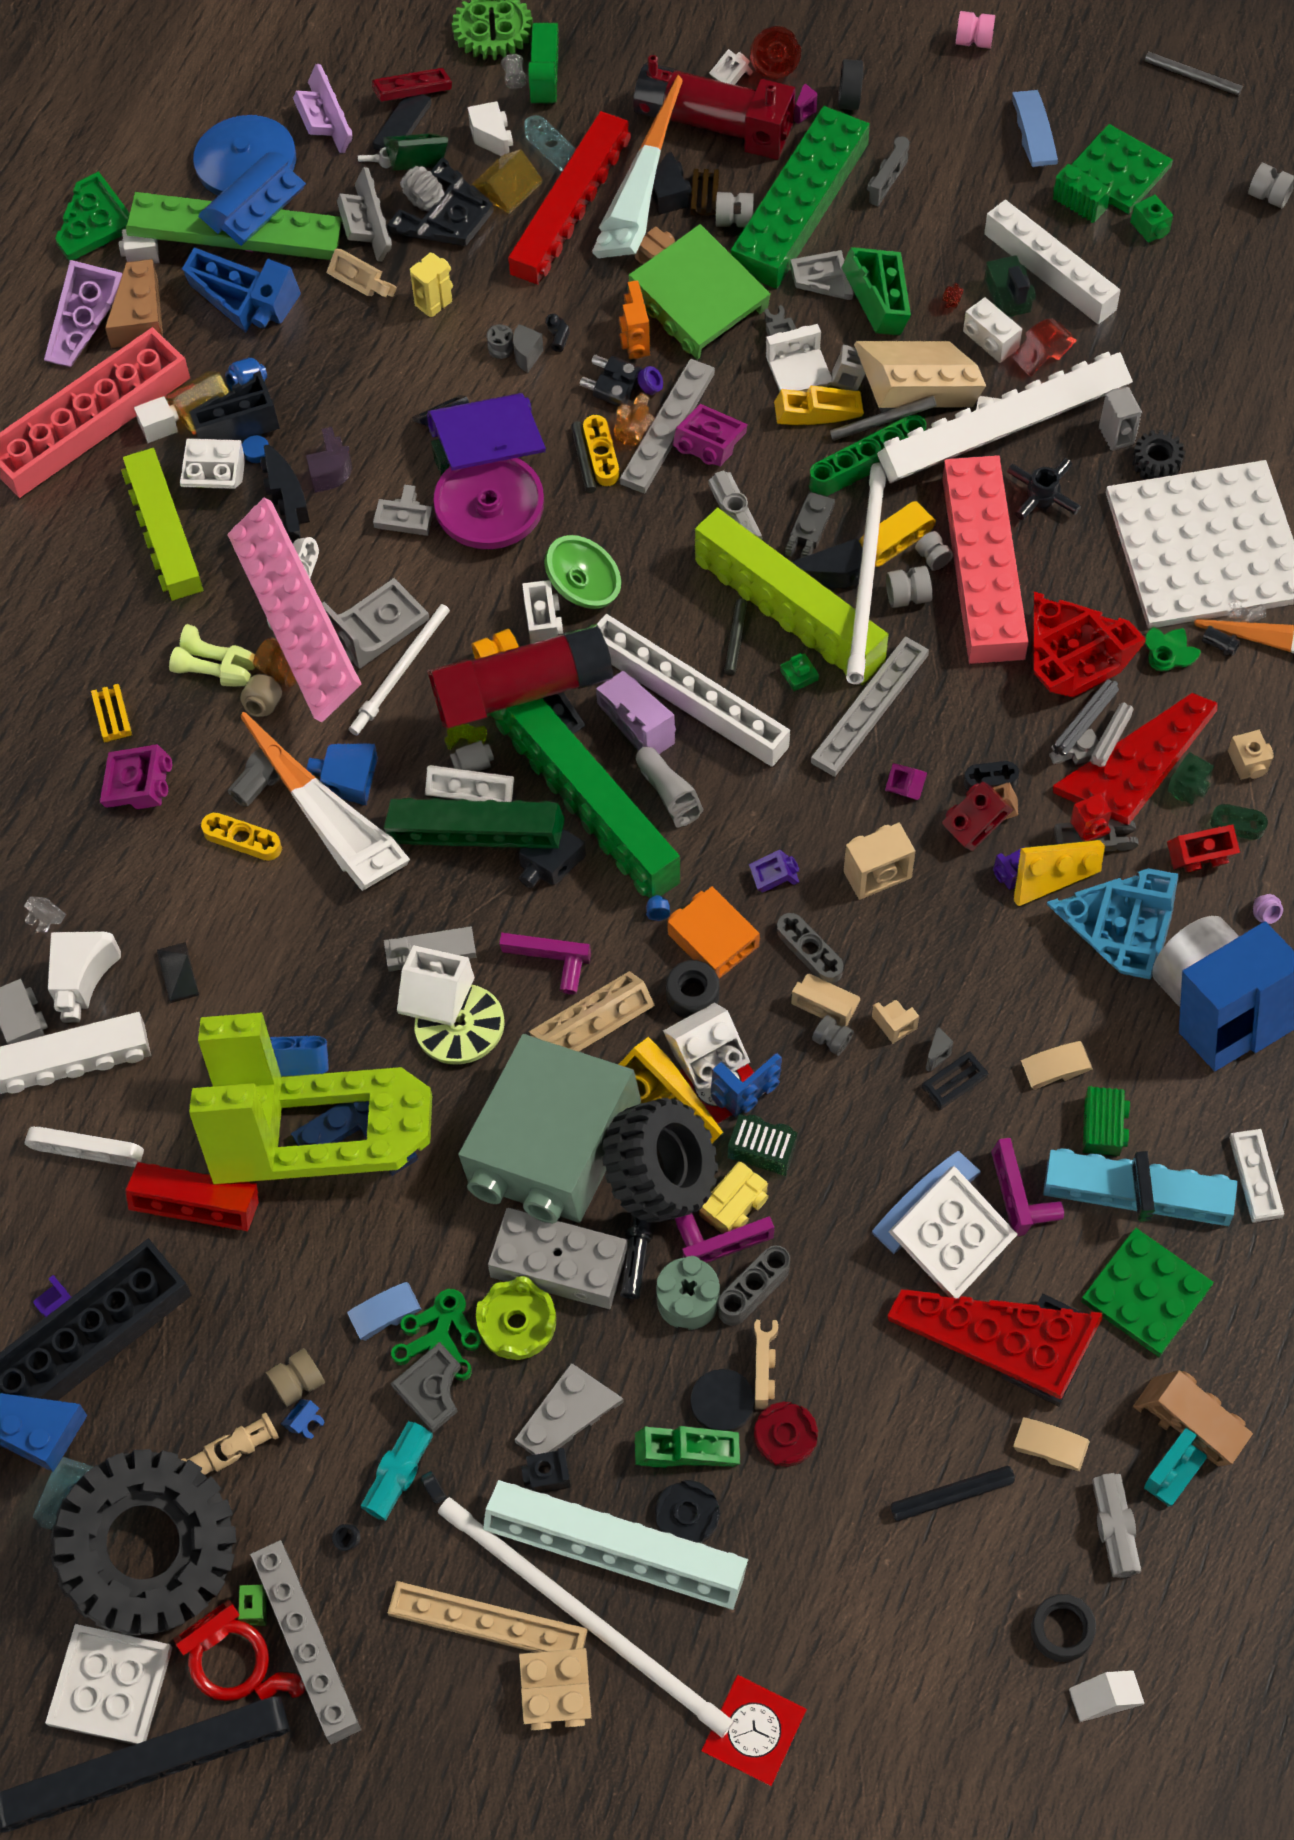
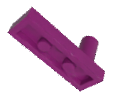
M501 933L499 944L503 953L564 960L560 992L571 995L577 994L582 963L590 964V944Z
M1011 1138L999 1139L991 1153L1010 1226L1018 1234L1017 1236L1026 1235L1034 1223L1063 1220L1064 1209L1060 1201L1028 1205Z
M692 1213L675 1218L686 1248L682 1249L683 1258L696 1256L706 1263L774 1238V1225L770 1216L707 1240H703Z

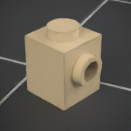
M1260 729L1232 737L1228 753L1240 780L1249 777L1256 779L1266 774L1274 755L1270 744L1265 743Z

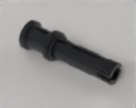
M633 1215L630 1218L629 1228L625 1231L626 1239L629 1242L622 1290L620 1292V1295L627 1299H639L641 1296L640 1290L647 1243H650L653 1239V1232H651L652 1223L640 1220Z

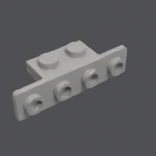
M363 167L355 182L358 196L340 193L337 204L347 239L371 242L376 260L382 262L387 252L391 250L392 241L387 233L386 220L382 216L380 200L374 188V180L371 178L369 168Z

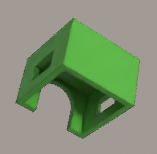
M240 1585L239 1620L252 1626H265L267 1624V1593L263 1585Z

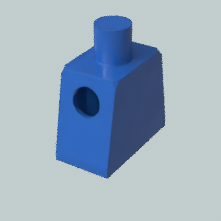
M270 259L266 260L250 297L256 310L251 322L257 327L264 329L269 320L282 323L299 298L301 292L291 267Z
M331 744L327 748L325 760L309 758L307 770L313 776H320V782L341 799L367 805L378 760L375 744Z

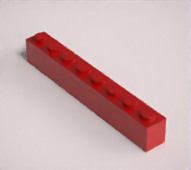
M602 111L599 112L508 257L510 275L537 285L543 276L548 275L552 261L555 257H559L565 240L571 238L575 224L584 217L586 206L595 199L599 185L605 183L608 171L612 165H616L622 148L628 146L631 133L628 132V120Z

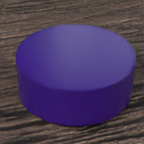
M648 366L639 371L638 382L645 393L653 395L662 390L663 378L656 368Z

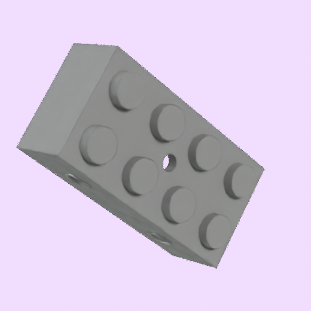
M506 1208L488 1263L490 1277L507 1282L514 1280L518 1276H525L545 1292L610 1310L627 1256V1239L559 1221L553 1224L545 1223L535 1219L526 1212ZM555 1250L562 1251L560 1256H554L553 1253Z

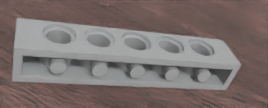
M282 1541L275 1542L250 1554L327 1740L330 1744H333L361 1731L359 1722Z

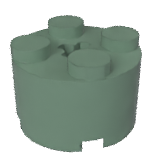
M688 1256L672 1261L664 1267L657 1278L658 1310L667 1323L677 1328L682 1327L694 1330L707 1325L715 1317L718 1309L720 1284L717 1274L711 1266L696 1256ZM683 1292H693L694 1295L690 1296L688 1293L683 1294Z

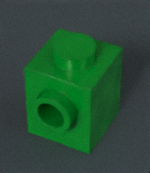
M1154 194L1133 206L1130 223L1150 243L1165 237L1170 232L1173 214Z

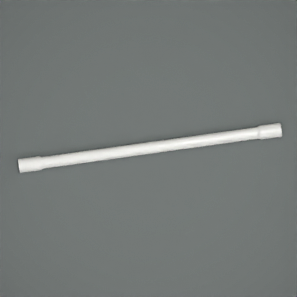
M874 463L870 470V491L852 645L846 675L847 681L851 684H860L864 680L865 650L883 489L886 483V474L881 463Z
M449 1497L442 1503L438 1514L457 1529L468 1534L678 1700L722 1738L726 1735L734 1723L731 1718L712 1703L706 1702L495 1534L483 1530L484 1526L452 1498Z

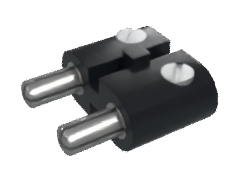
M594 355L591 361L592 364L604 368V374L600 375L597 382L582 377L580 386L593 390L594 397L624 408L632 395V389L635 390L638 384V373L642 370V367L615 356H611L608 360Z

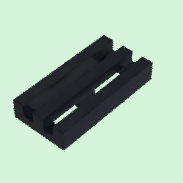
M969 1051L922 1083V1089L929 1093L930 1099L935 1101L937 1107L942 1110L988 1078L989 1073ZM968 1062L972 1064L970 1067H968L963 1072L953 1077L950 1081L939 1087L937 1090L934 1089V1086L950 1076L952 1073L963 1067ZM974 1072H979L973 1077H971L969 1080L961 1084L959 1087L948 1093L943 1098L941 1097V1095H943L948 1090L959 1084L961 1081L969 1077Z
M1140 1151L1134 1155L1131 1164L1138 1220L1139 1222L1151 1221L1155 1207L1148 1151Z

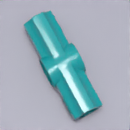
M408 1421L392 1451H388L382 1458L376 1471V1479L361 1504V1508L371 1516L386 1521L402 1491H406L412 1484L418 1471L417 1464L433 1437V1434L425 1427Z

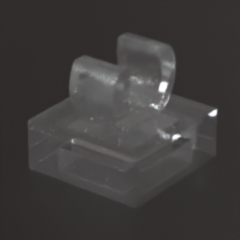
M29 897L24 905L30 911L25 918V922L27 924H34L38 918L39 925L36 931L40 933H45L49 929L50 924H61L66 916L63 911L47 898Z

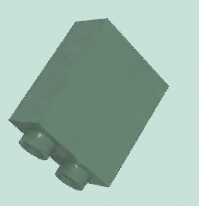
M522 1034L458 1154L468 1180V1190L480 1200L491 1204H499L503 1197L523 1203L524 1210L529 1215L545 1223H556L559 1216L580 1223L606 1172V1166H603L602 1161L605 1150L602 1148L604 1139L608 1137L606 1132L609 1125L613 1123V1119L619 1112H623L626 1108L641 1103L634 1070Z

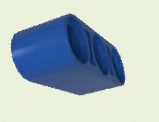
M270 1037L281 1076L323 1074L328 1071L327 1041L324 1037Z

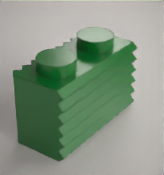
M1067 164L1056 176L1053 200H1057V203L1061 202V205H1065L1066 208L1069 207L1070 210H1074V213L1078 212V215H1082L1083 218L1086 217L1087 220H1091V223H1094L1109 207L1108 202L1112 189L1082 172L1079 168Z
M1092 1086L1087 1088L1084 1099L1082 1153L1120 1156L1122 1148L1128 1147L1129 1129L1123 1127L1124 1118H1129L1130 1100H1124V1089L1118 1090L1117 1088Z

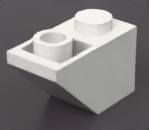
M498 102L468 107L469 125L474 143L504 158L510 157L509 146H513L510 130H505V127L508 126L505 111L500 112Z

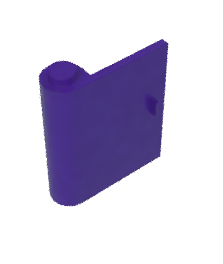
M523 393L427 412L430 433L433 438L439 437L452 471L546 452L545 445L531 413L530 400L528 397H524Z

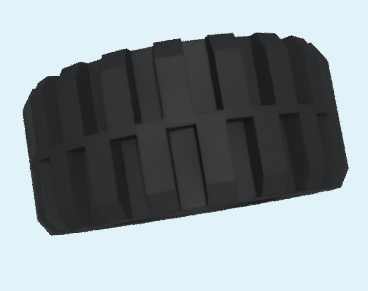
M659 1098L626 1108L615 1116L612 1121L613 1123L609 1125L606 1132L608 1137L603 1141L602 1149L605 1150V1155L602 1157L603 1166H606L607 1170L605 1175L607 1183H611L613 1188L611 1191L615 1199H620V1205L627 1212H632L631 1215L650 1223L662 1222L697 1212L712 1194L710 1191L714 1189L717 1180L714 1178V1175L718 1172V1163H715L714 1157L717 1153L715 1146H712L710 1140L712 1138L711 1133L703 1126L705 1123L703 1119L698 1115H694L695 1110L686 1104L683 1105L679 1100ZM657 1148L662 1156L664 1173L658 1162Z

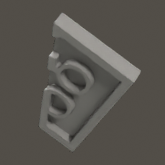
M571 1363L515 1438V1443L532 1455L556 1451L573 1439V1436L585 1427L591 1426L600 1420V1417L609 1410L621 1405L624 1400Z

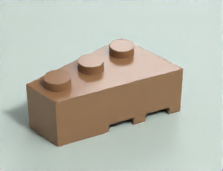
M153 259L126 262L105 327L111 348L126 346L152 327L163 337L159 285Z
M1179 1370L1153 1377L1133 1405V1408L1139 1412H1142L1145 1408L1161 1419L1158 1425L1165 1430L1169 1426L1180 1433L1185 1428L1191 1430L1197 1435L1192 1445L1206 1454L1207 1459L1217 1466L1233 1464L1253 1435L1245 1427V1421L1239 1416L1226 1411L1220 1406L1221 1401L1216 1396L1204 1392L1196 1385L1197 1381L1195 1378L1184 1371Z

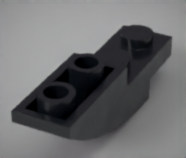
M269 444L263 445L265 456L260 457L263 473H268V478L264 479L266 495H272L274 505H279L280 515H286V521H283L282 524L293 544L295 540L301 538L299 524L310 522L304 494L294 471L287 461Z

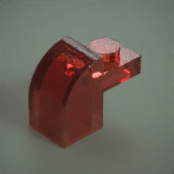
M1046 319L1037 323L1025 333L1028 338L1011 357L1028 375L1033 376L1050 356L1059 360L1077 339L1060 322L1054 319Z

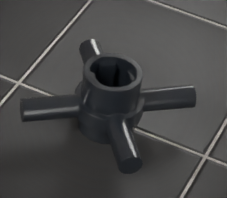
M1064 458L1055 469L1040 467L1034 471L1033 475L1015 464L1010 465L1007 473L1028 485L1027 494L1029 498L1016 511L1015 515L1018 519L1024 520L1035 507L1048 508L1054 502L1074 515L1078 513L1081 506L1060 493L1061 485L1059 480L1072 466L1069 459Z

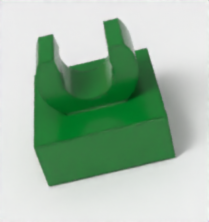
M799 653L780 665L781 673L794 692L819 680L818 672L805 653Z

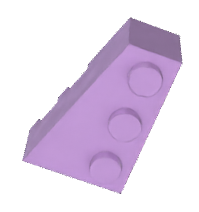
M622 671L614 676L612 680L606 681L596 688L597 704L638 751L642 747H652L660 754L675 744L676 727L674 714L645 690L635 678Z

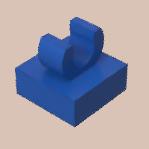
M301 1399L281 1425L289 1432L300 1433L303 1437L312 1439L314 1435L308 1431V1423L313 1420L317 1425L323 1426L325 1422L321 1416L315 1415L320 1409L311 1400Z

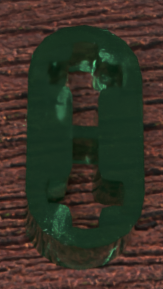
M1221 804L1214 809L1210 824L1212 828L1233 824L1236 837L1256 840L1264 835L1268 819L1265 814L1258 810ZM1222 815L1227 816V823L1222 822ZM1251 821L1256 822V829L1251 828Z

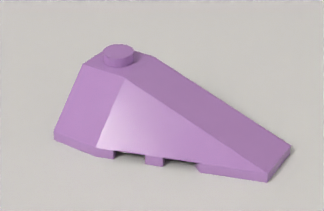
M70 260L44 361L72 367L112 307L122 273Z

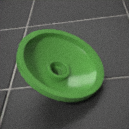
M567 535L556 539L547 549L544 564L548 578L554 588L568 601L581 607L598 609L608 606L618 596L621 589L620 572L612 557L597 543L581 536Z

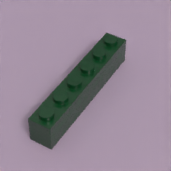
M413 798L391 799L384 830L397 844L559 849L565 819L559 804L550 801L524 802L515 800L513 802H498L495 800L469 801L467 799L441 800L438 798L416 800Z

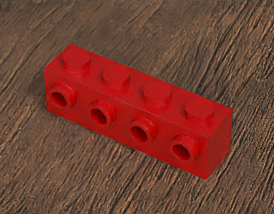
M137 1162L126 1188L128 1210L242 1231L249 1230L259 1203L257 1183L213 1184L211 1175Z

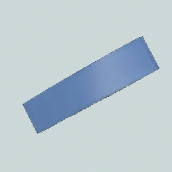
M1038 90L1013 92L1012 102L1017 111V124L1022 133V145L1031 166L1058 164L1050 124Z

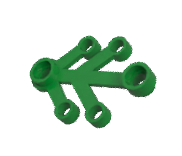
M455 1289L443 1290L436 1296L433 1307L416 1316L408 1314L402 1318L401 1328L403 1333L408 1336L416 1335L420 1331V1327L438 1318L439 1320L435 1330L408 1345L397 1344L392 1348L391 1356L397 1365L407 1364L412 1357L428 1348L430 1351L440 1342L461 1366L468 1368L465 1374L457 1373L454 1377L459 1381H465L470 1378L472 1374L471 1365L462 1358L448 1334L451 1322H453L462 1336L461 1341L464 1349L475 1351L481 1345L479 1333L471 1329L463 1315L466 1308L463 1294ZM449 1299L456 1302L451 1308L444 1306V1303ZM409 1321L416 1322V1326L413 1329L405 1328V1324ZM469 1336L477 1338V1341L472 1345L465 1342ZM400 1350L407 1352L406 1357L403 1359L395 1357L396 1353Z

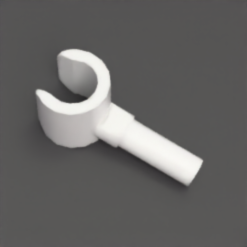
M386 147L380 150V155H358L359 162H379L384 168L391 166Z

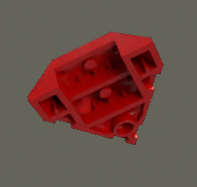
M1034 592V674L1050 692L1075 697L1116 676L1123 671L1146 642V638L1129 620L1118 618V620L1102 616L1100 611L1064 600H1059V602L1044 598V594Z

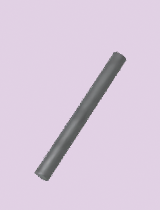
M1148 52L1145 58V62L1238 96L1243 87L1152 52Z
M931 396L830 430L831 437L835 441L936 407L935 398Z

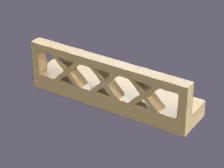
M629 971L535 1027L529 1033L532 1037L579 1052L649 1010L655 1004L644 981Z

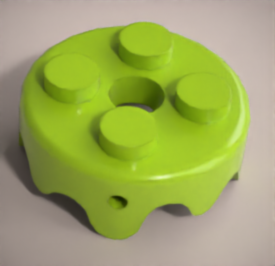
M518 1276L514 1280L494 1284L486 1297L477 1304L476 1320L479 1335L488 1349L500 1357L512 1360L530 1358L541 1352L554 1335L556 1312L553 1301L548 1292L537 1287L528 1277ZM520 1314L526 1319L525 1324L520 1328L511 1327L508 1324V1320L512 1315Z

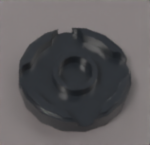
M727 1369L711 1370L701 1376L694 1385L691 1395L692 1413L698 1423L704 1428L735 1432L745 1426L752 1416L755 1403L753 1389L747 1379L736 1371Z
M684 1480L666 1487L658 1497L655 1508L656 1523L661 1532L671 1533L695 1543H703L717 1529L720 1519L719 1504L712 1490L704 1484L692 1480Z

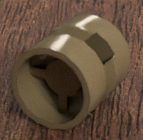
M304 1348L289 1357L288 1365L279 1363L265 1372L286 1407L301 1399L303 1390L311 1392L325 1383L320 1371Z

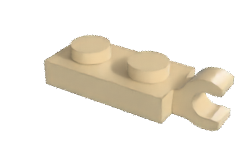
M335 249L326 272L327 274L367 296H373L374 292L384 297H387V295L394 296L397 287L389 282L380 280L382 271L342 249Z
M756 1320L754 1324L756 1336L755 1409L765 1410L768 1407V1399H775V1380H769V1368L775 1369V1349H769V1343L778 1334L777 1320H773L772 1330L769 1332L761 1330L760 1320Z

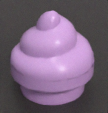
M1266 894L1254 900L1253 914L1259 922L1263 923L1266 921L1268 924H1272L1282 916L1283 907L1280 899L1275 895Z

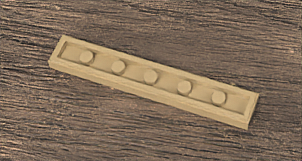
M396 1581L387 1612L388 1616L531 1652L584 1648L588 1633L587 1628Z

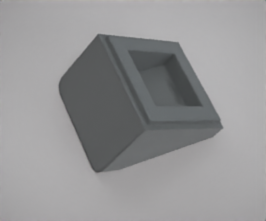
M939 1027L936 1030L927 1058L926 1070L928 1072L935 1069L952 1053L953 1041Z

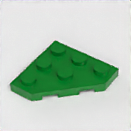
M99 171L76 182L73 189L74 196L71 203L69 202L63 216L62 228L57 232L55 238L57 246L69 262L123 236L122 230L126 229L130 212Z

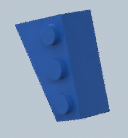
M194 247L182 268L189 285L246 333L252 323L251 319L256 312L250 297L261 272Z
M0 1393V1445L54 1472L88 1415L80 1404Z

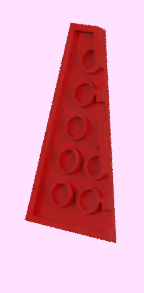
M1195 693L1189 694L1117 742L1105 766L1093 765L1090 760L1054 784L1053 793L1075 803L1101 793L1112 811L1110 818L1129 825L1217 712V702Z
M901 1289L887 1315L890 1322L1059 1399H1062L1103 1318L1102 1313L1091 1312V1314L1073 1312V1309L1061 1308V1310L1041 1308L1040 1305L997 1300L985 1302L973 1300L972 1297H943L938 1293Z

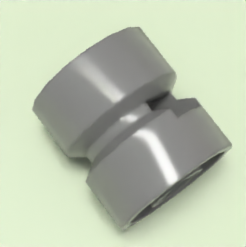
M1262 163L1252 179L1248 194L1261 200L1268 198V203L1283 208L1294 189V175L1284 171L1278 174L1275 167Z
M717 192L716 227H731L733 223H736L737 227L745 228L753 216L754 193H739L737 197H734L731 192ZM734 206H741V214H734Z
M926 566L910 568L908 573H905L903 570L886 573L887 594L892 608L908 606L912 600L915 604L932 601L931 579Z

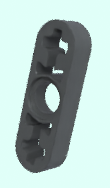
M795 913L782 915L777 923L778 937L816 977L831 984L838 982L843 975L842 959L799 915ZM788 924L790 927L796 925V934L791 929L785 931V925ZM812 942L819 949L814 954H806L801 947L805 943ZM824 963H825L828 967H832V966L834 965V966H835V972L833 973V972L830 971V970L827 971V972H824V968H825Z

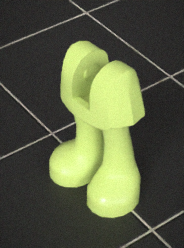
M186 624L181 633L180 647H175L172 651L169 670L179 674L193 672L213 675L220 678L222 686H245L251 677L247 670L255 669L259 658L254 653L236 645L227 648L208 644L200 639L198 629L195 626ZM192 655L222 661V664L201 660Z

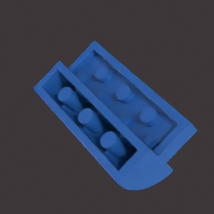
M268 152L205 207L198 217L217 234L223 230L242 246L304 189L306 183L287 167L288 158L276 152Z

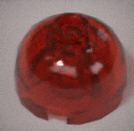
M772 26L762 30L755 36L750 46L749 57L753 68L758 74L765 78L779 79L788 76L797 68L801 60V47L792 31L785 27Z

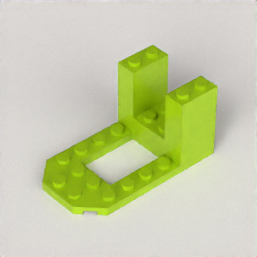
M262 1012L201 1017L198 1042L213 1087L192 1088L189 1114L213 1184L398 1170L408 1162L407 1157L417 1149L421 1151L430 1144L431 1088L402 1067L281 1077ZM369 1101L367 1140L278 1147L282 1108Z

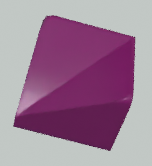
M807 84L803 85L794 108V121L797 124L814 114L817 109V92Z
M893 763L885 791L919 800L927 772Z

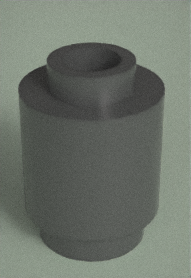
M481 740L455 749L456 753L450 754L454 768L479 772L490 768V761L494 760L489 744L483 745Z

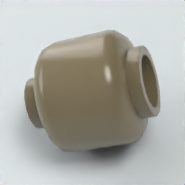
M254 675L249 679L241 692V703L244 709L253 716H268L275 710L281 700L282 690L278 682L271 676Z

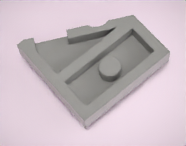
M838 250L790 259V268L795 287L851 300L853 298L852 287L841 268L844 263L842 251Z

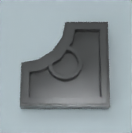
M439 1342L391 1383L392 1388L433 1433L457 1413V1408L451 1400L450 1388L454 1376L461 1369V1365Z

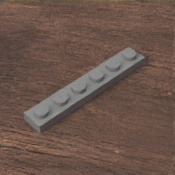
M693 359L689 360L620 477L621 485L644 494L646 493L673 446L676 427L695 409L715 374L714 367Z
M905 636L813 754L811 763L835 777L928 657L929 649Z

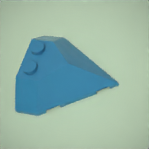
M1148 868L1139 871L1138 875L1124 880L1118 878L1075 892V896L1060 901L1058 898L1048 901L1047 905L1119 973L1151 979L1155 960L1164 947L1172 918L1178 874Z

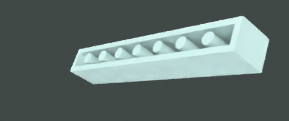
M498 1480L485 1511L483 1527L485 1531L732 1610L744 1580L748 1562L746 1558L708 1547L702 1543H695L671 1533L654 1530L639 1523H632L608 1513L591 1510L576 1503H569L551 1497L548 1494L525 1489L516 1484Z

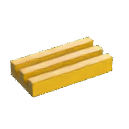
M119 684L113 685L114 688L112 689L104 687L101 692H97V690L91 691L104 743L132 735ZM113 696H116L124 726L122 731L118 729L111 701ZM101 699H105L113 730L111 734H108L100 703Z

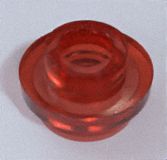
M956 282L953 283L952 287L947 286L944 291L942 301L946 302L945 308L953 307L956 309L961 300L964 288L958 287L959 284Z

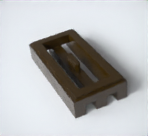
M699 169L693 170L691 215L716 216L719 169H714V173H709V169H704V172H699ZM698 180H703L701 209L697 208ZM708 180H713L712 209H707Z

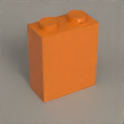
M712 886L705 892H698L692 898L689 905L684 909H677L668 919V935L693 960L701 961L713 968L719 979L759 947L760 933Z

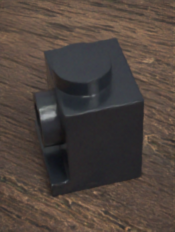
M564 1448L526 1456L527 1465L521 1466L524 1486L531 1484L532 1491L538 1493L571 1488ZM540 1467H551L548 1473L543 1474L539 1472Z

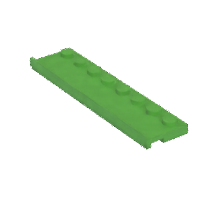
M135 192L126 225L127 236L331 260L339 244L342 218L339 216L280 210L249 240L240 246L225 231L222 230L217 234L198 217L200 212L212 201Z

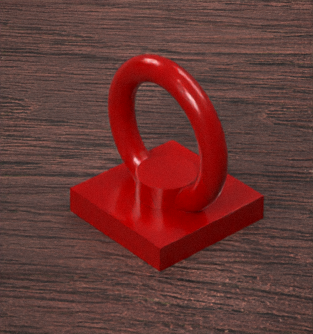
M229 1599L173 1638L183 1656L189 1652L188 1666L194 1684L206 1696L219 1701H235L251 1694L262 1683L269 1664L268 1648L263 1636L252 1625L235 1619L240 1614ZM229 1633H236L245 1637L253 1646L256 1657L255 1667L250 1677L242 1684L229 1688L220 1687L206 1677L202 1667V1655L204 1651L215 1646Z

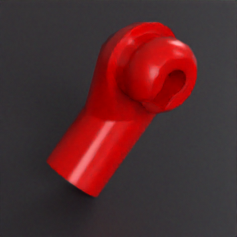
M277 1672L254 1690L260 1699L263 1700L272 1697L279 1691H288L291 1697L297 1698L305 1692L306 1688L299 1674Z

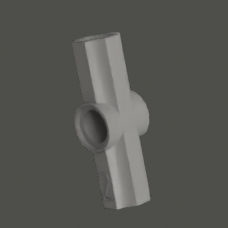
M724 470L715 473L709 479L708 484L720 509L762 540V534L748 508L747 498L744 494L740 493L731 473Z
M1110 1473L1095 1477L1092 1480L1099 1512L1097 1513V1526L1100 1539L1106 1545L1112 1577L1124 1578L1139 1574L1141 1566L1135 1543L1136 1524L1133 1512L1127 1506L1121 1474Z

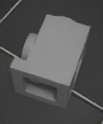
M843 345L832 370L831 386L857 391L865 376V371L856 348Z

